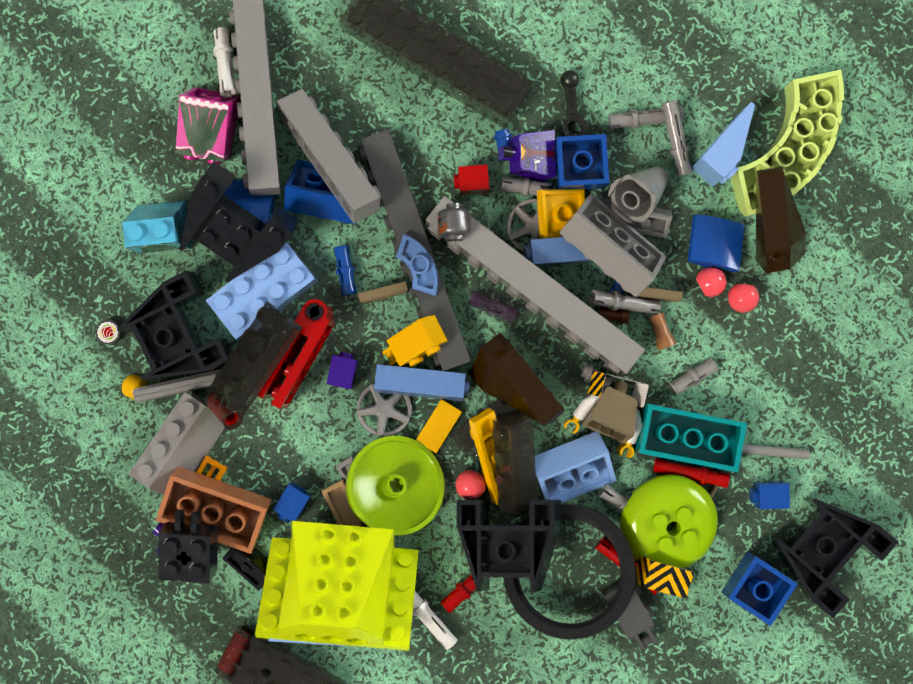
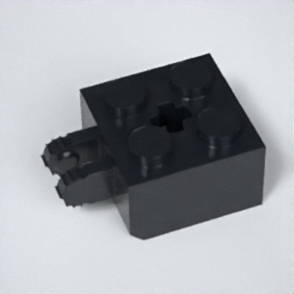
M178 509L175 513V522H166L158 532L159 580L210 584L218 569V528L214 525H201L200 511H192L190 517L191 524L185 523L184 510Z

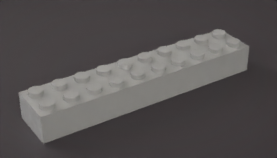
M445 196L426 219L428 233L439 241L441 238L444 239V237L438 234V212L446 209V204L453 203ZM471 217V233L465 236V240L447 241V247L458 256L462 253L468 257L466 262L476 270H479L480 267L487 272L486 277L494 284L502 283L507 287L505 291L515 300L519 297L527 303L525 307L535 315L541 313L545 316L544 322L553 329H562L565 332L564 337L574 345L580 343L584 346L583 352L594 360L601 359L605 362L603 367L614 375L615 373L617 375L627 374L645 351L643 347L473 217Z

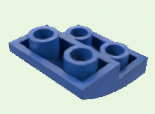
M693 215L687 261L703 267L715 266L733 273L739 271L745 225L713 216Z

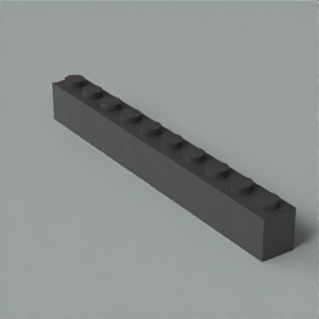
M389 129L361 139L363 147H360L359 150L363 161H369L371 169L367 170L371 184L376 183L381 194L380 207L385 206L387 215L383 216L388 230L393 229L396 237L391 239L395 252H398L404 233L419 241L428 250L436 265L438 274L436 297L412 289V284L408 285L412 299L417 298L420 307L416 308L419 319L435 315L448 340L440 346L441 350L432 355L437 368L442 367V370L446 371L471 362ZM399 262L404 276L409 275L413 283L411 270L404 262Z

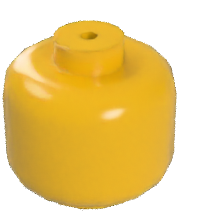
M136 374L129 375L122 383V393L134 400L133 390L146 386L147 380H141V376Z

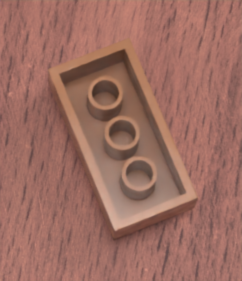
M178 466L170 475L155 521L164 524L166 522H175L176 510L180 509L184 510L185 523L191 524L190 517L192 511H200L201 525L217 526L218 543L251 554L257 544L272 499Z

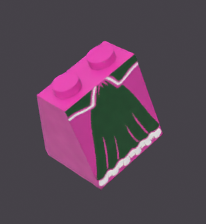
M197 87L180 94L175 154L184 155L183 157L189 160L207 159V162L210 164L213 161L222 164V162L224 163L231 155L238 120L237 103L241 102V96L232 95V97L225 98L220 95L219 91Z

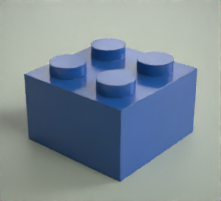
M606 134L556 137L557 189H605L609 184Z
M747 551L721 593L771 626L798 584Z

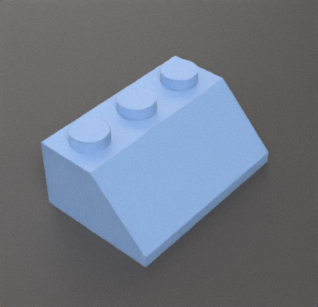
M598 432L586 434L581 438L561 444L558 447L529 458L545 499L561 500V503L599 489L606 483L616 482L609 452Z

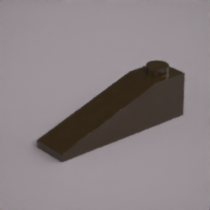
M776 167L756 171V261L765 273L789 270L805 255L806 231L783 168Z
M501 333L480 348L469 375L484 393L494 396L507 406H512L523 415L543 426H547L565 412L556 398Z

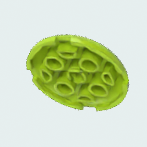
M662 475L645 481L632 492L633 495L621 512L620 530L628 540L633 556L637 561L644 556L652 561L683 569L694 564L707 553L716 536L718 516L711 496L701 485L684 476ZM675 521V525L671 530L666 529L670 522Z

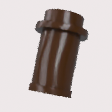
M600 306L599 315L607 321L619 322L620 325L628 323L630 311L623 309L613 311L609 310L608 307Z

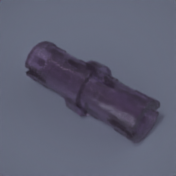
M476 290L472 292L468 301V305L488 312V316H497L511 324L519 310L499 302V299L496 297L492 299L476 292Z

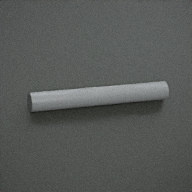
M743 444L742 454L809 459L810 457L808 449Z

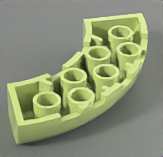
M841 70L794 79L784 87L786 95L785 118L776 141L761 158L747 165L737 167L739 169L731 177L737 206L743 216L756 214V171L782 167L793 196L809 183L821 169V166L834 147L838 128L843 118L841 112L842 101H844V84Z

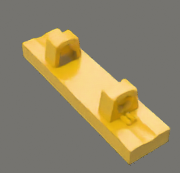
M487 408L469 419L471 427L469 431L471 438L475 441L482 466L481 473L485 477L491 502L498 505L515 494L516 490L495 412Z

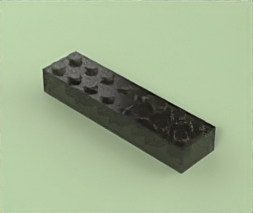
M352 0L339 20L342 31L503 129L508 128L531 90L533 83L531 80L399 0Z

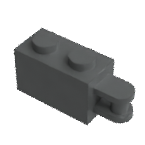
M620 581L601 591L608 605L613 601ZM635 583L631 600L617 621L627 638L630 640L634 637L641 650L644 651L646 650L645 647L653 643L655 645L657 643L650 630L655 625L651 619L655 615L647 602L643 604L639 596L642 592L637 583ZM646 630L647 634L639 638L638 634Z

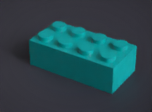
M644 404L641 413L643 425L635 445V452L738 472L747 423Z

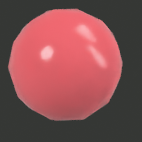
M716 267L703 268L696 277V281L707 297L719 296L725 290L727 284L726 276L722 270Z
M736 284L728 292V303L737 312H750L758 305L759 293L753 285Z
M465 470L457 477L455 486L459 496L466 500H476L485 492L486 481L485 477L473 470Z

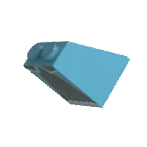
M186 201L136 206L122 222L125 248L140 254L179 251L187 216ZM190 241L184 250L191 249Z

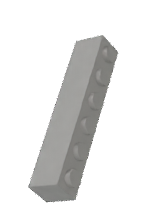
M303 89L277 100L278 116L352 222L355 224L380 211V200L382 197L378 188L369 183L365 170L357 166L352 152L344 148L338 132L332 131L325 114H320L317 110L315 100L311 96L308 97Z

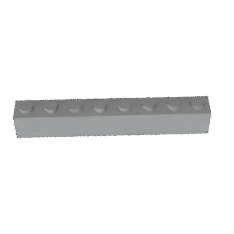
M233 0V9L229 10L231 25H235V32L231 33L232 47L237 48V56H233L234 70L239 71V79H235L236 94H241V102L237 103L238 117L243 118V126H239L240 141H245V150H241L242 165H247V174H243L244 188L249 189L251 197L281 194L264 4L263 0Z

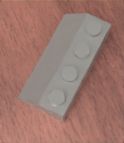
M592 193L559 232L568 243L577 247L588 260L596 263L607 276L612 277L626 292L631 293L635 297L656 278L667 257Z
M192 391L184 392L128 475L148 489L164 495L170 475L175 469L180 466L196 472L205 456L210 452L227 427V424L224 423L207 401Z

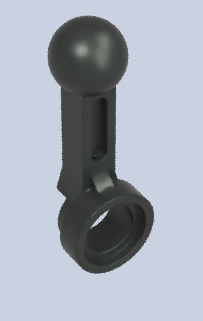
M567 70L560 77V83L565 88L567 118L562 124V133L564 136L585 135L587 124L582 117L578 116L576 87L579 84V75L573 70ZM570 122H577L580 125L581 130L579 134L571 135L568 132L567 126Z

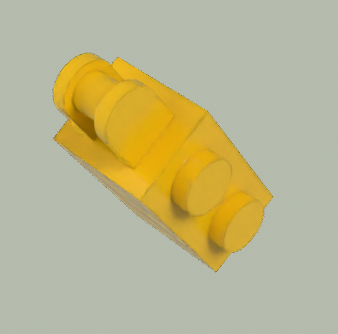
M431 315L418 319L386 340L389 347L382 351L384 356H387L390 362L388 363L389 366L399 365L400 367L410 364L413 367L423 362V356L426 354L431 356L441 350L440 346L448 340L436 316Z

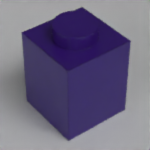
M340 352L339 356L332 355L326 384L353 389L359 363L358 360L353 359L354 354Z

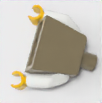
M615 381L613 388L606 386L602 390L601 397L590 394L584 398L574 411V417L566 419L563 427L565 429L568 423L574 422L575 428L571 431L574 434L579 430L578 423L581 420V425L619 442L620 444L616 449L618 455L621 456L623 450L628 448L626 457L631 458L634 455L632 445L636 444L643 423L640 412L637 409L638 401L627 395L628 384L623 381Z

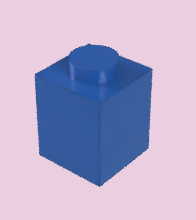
M783 481L753 482V488H750L749 497L754 507L758 509L790 508L789 483Z
M291 482L286 487L273 510L278 513L276 516L286 523L297 521L313 494Z

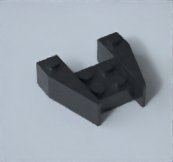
M213 161L192 191L179 250L183 251L192 238L233 265L225 281L229 282L279 252L293 234L299 220L278 206L267 222H262L224 195L235 175Z
M184 271L164 281L117 328L118 332H134L152 371L141 376V380L215 371L237 360L227 338H217L200 346L182 309L183 305L205 295L195 272Z
M806 497L805 500L817 509L787 545L774 536L771 538V541L805 597L825 614L834 618L850 599L830 583L831 580L860 547L873 558L883 561L899 542L878 524L815 498Z
M457 500V528L477 591L489 590V577L530 578V593L542 591L562 526L561 500H529L530 525H489V500Z

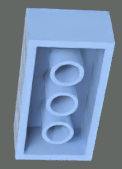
M286 242L279 252L231 280L209 297L206 302L236 340L242 341L316 284L318 280L291 245Z

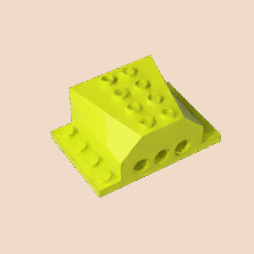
M292 521L291 539L272 537L255 631L256 638L409 651L419 550L394 548V529Z

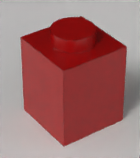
M487 164L458 167V174H454L455 189H460V195L489 193Z

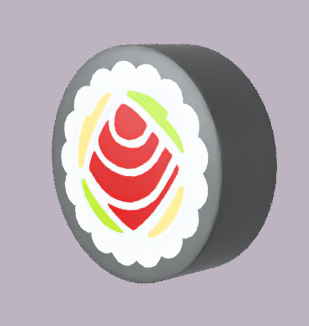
M105 320L98 324L96 337L103 344L113 345L120 341L123 332H118L117 328L120 325L117 322Z

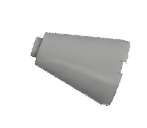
M655 166L617 178L611 184L608 196H611L612 204L610 206L619 218L626 222H644L653 214L668 184L667 173L664 169Z

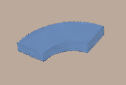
M403 233L396 258L404 262L411 270L413 277L412 289L436 297L438 274L433 258L419 241Z

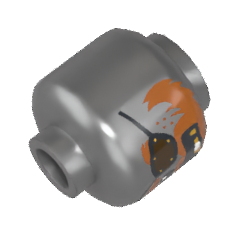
M446 204V209L438 212V234L444 237L445 241H463L465 236L471 233V214L467 209L461 208V204Z

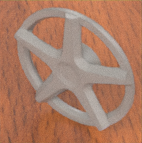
M528 199L516 205L507 220L509 239L516 248L523 252L524 247L516 242L517 239L527 235L531 239L540 238L538 211L534 216H530L521 207L526 204L537 203V199ZM517 213L524 222V225L512 233L511 222L514 214Z
M373 383L362 392L358 399V419L362 426L372 434L378 436L394 435L400 432L410 420L412 413L411 400L409 396L396 394L386 399L382 393L374 392L375 383ZM371 391L376 402L375 405L361 408L364 397ZM402 396H404L407 403V416L394 407ZM376 415L378 417L377 431L369 427L362 416ZM391 417L403 422L395 430L384 432L388 418Z

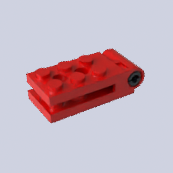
M317 299L309 300L304 304L289 332L285 330L278 342L281 344L277 353L273 352L266 363L269 366L264 375L260 374L254 384L256 388L254 395L261 399L272 397L274 398L271 403L279 409L288 408L335 325V322L332 321L333 311L329 305ZM307 336L308 339L296 361L292 363L294 356ZM285 375L286 378H285L283 384L280 385L279 383H280L281 379L283 378V376Z

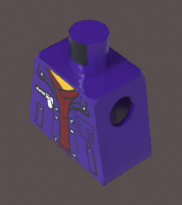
M555 130L524 133L511 138L509 146L499 147V160L509 161L510 172L514 175L529 177L539 181H547L556 177Z

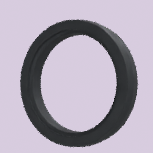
M562 504V520H578L596 527L607 536L617 552L621 573L620 583L610 605L598 616L588 621L560 623L543 616L529 603L522 591L519 578L503 577L511 604L520 617L531 627L543 634L559 639H583L604 631L623 614L634 591L636 566L628 540L612 520L589 507ZM530 517L521 525H530Z

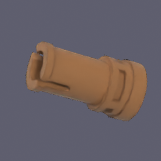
M664 313L648 318L656 336L655 341L658 351L677 344L673 334L669 331Z

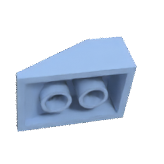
M752 102L732 120L691 167L712 187L718 182L723 184L739 169L735 165L741 160L755 107Z

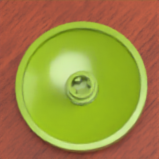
M386 436L367 444L352 460L346 476V495L354 515L366 527L394 529V536L414 533L425 527L437 514L444 497V476L436 457L423 444L405 436Z

